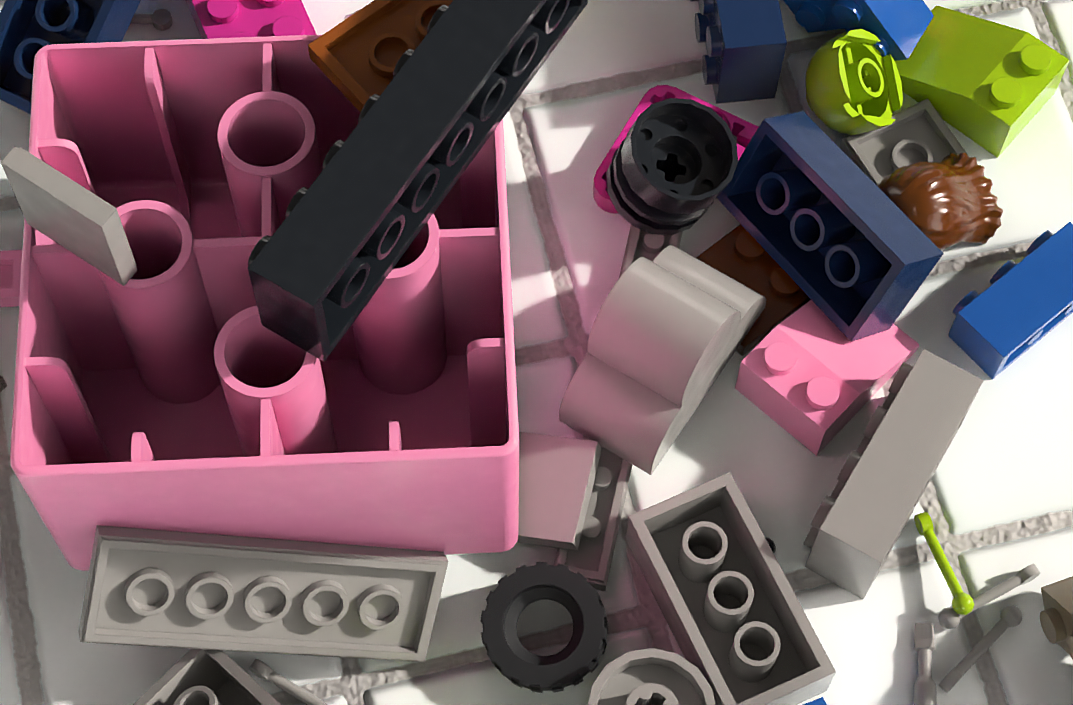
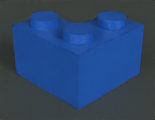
M783 0L795 15L796 21L808 33L845 29L848 32L850 30L863 29L874 34L881 41L874 44L881 56L884 57L891 54L894 61L906 60L910 57L934 17L923 0Z

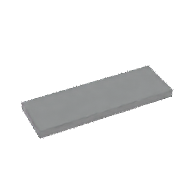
M97 525L78 631L79 639L83 643L425 662L449 561L444 552Z

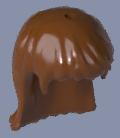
M964 152L959 155L950 153L940 163L924 161L900 167L886 176L881 183L876 184L941 251L960 242L986 244L989 238L993 237L996 230L1001 226L1000 218L1003 209L997 205L998 197L991 193L993 182L984 176L985 167L977 165L976 157H968Z

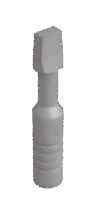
M932 622L915 623L914 650L918 652V678L914 683V705H937V687L932 679V652L935 651L934 625Z

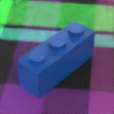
M1071 222L1067 223L1055 234L1049 230L1042 233L1027 249V257L1018 264L1013 260L1005 263L990 279L992 285L981 294L976 290L971 291L953 309L952 313L956 318L948 336L992 380L1073 313V224Z

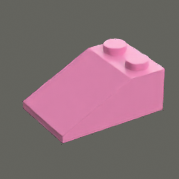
M810 300L779 323L741 361L735 389L817 456L900 369L903 362H906L918 350L920 344L894 324L889 330L851 342L822 310Z

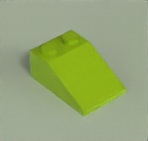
M936 5L931 10L934 17L910 57L906 60L895 61L902 81V92L918 103L929 99L945 122L998 158L1055 94L1070 60L1029 32Z

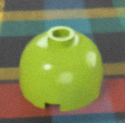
M850 30L823 44L809 61L805 76L806 100L811 110L828 128L848 135L875 131L891 125L896 120L892 119V113L901 109L903 102L902 81L891 54L884 57L881 56L874 44L881 41L874 34L866 30Z

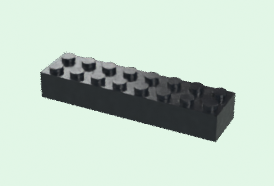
M453 0L449 6H440L431 18L427 35L415 50L408 49L400 57L393 72V79L381 95L374 94L366 101L359 114L358 125L346 141L338 140L330 148L323 161L322 172L309 189L302 187L293 196L286 210V219L273 236H264L254 247L248 261V272L262 326L325 362L586 7L588 0Z

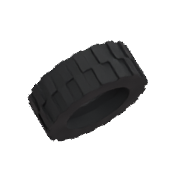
M536 562V565L530 567L523 565L516 568V572L508 577L507 575L502 577L498 581L499 585L494 592L490 591L487 596V606L485 611H482L480 620L483 624V632H481L482 643L494 666L513 684L520 688H528L532 692L564 691V688L572 684L576 686L584 681L583 677L589 672L592 673L599 665L598 660L602 654L604 655L607 646V634H609L606 611L595 587H592L588 583L587 578L579 572L576 574L570 571L568 566L559 563L557 566L548 565L547 562ZM539 600H552L560 603L568 610L573 621V633L567 646L560 652L549 656H540L529 652L520 643L517 635V622L520 614L528 605Z

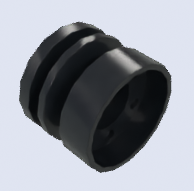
M669 98L651 104L636 119L628 131L626 138L613 154L606 172L607 191L616 211L632 226L650 234L674 235L690 229L706 213L715 199L731 182L738 163L736 140L728 124L715 111L694 100Z

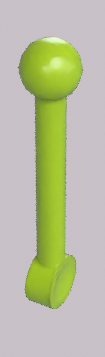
M927 512L916 514L914 521L917 531L921 536H924L952 593L953 599L951 604L953 610L960 615H967L974 608L973 598L963 592L933 531L934 528L930 515Z

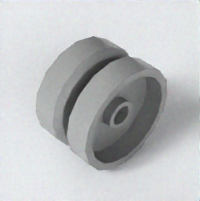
M648 648L626 652L608 663L592 684L588 705H715L711 686L698 667L677 653Z

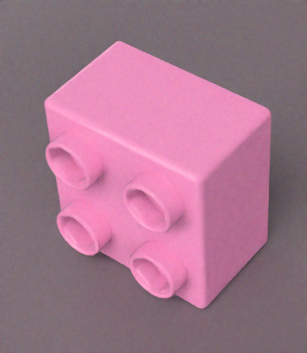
M322 35L51 44L38 50L35 54L33 67L28 152L116 207L137 267L135 274L123 286L30 226L24 217L10 464L71 567L81 571H89L97 525L444 552L445 555L500 553L514 547L518 540L519 426L503 119L324 362L262 326L248 272L249 257L256 244L266 235L273 236L286 219L287 207L296 192L302 187L309 189L322 172L323 161L333 144L338 140L345 142L358 125L360 112L309 57L308 44Z

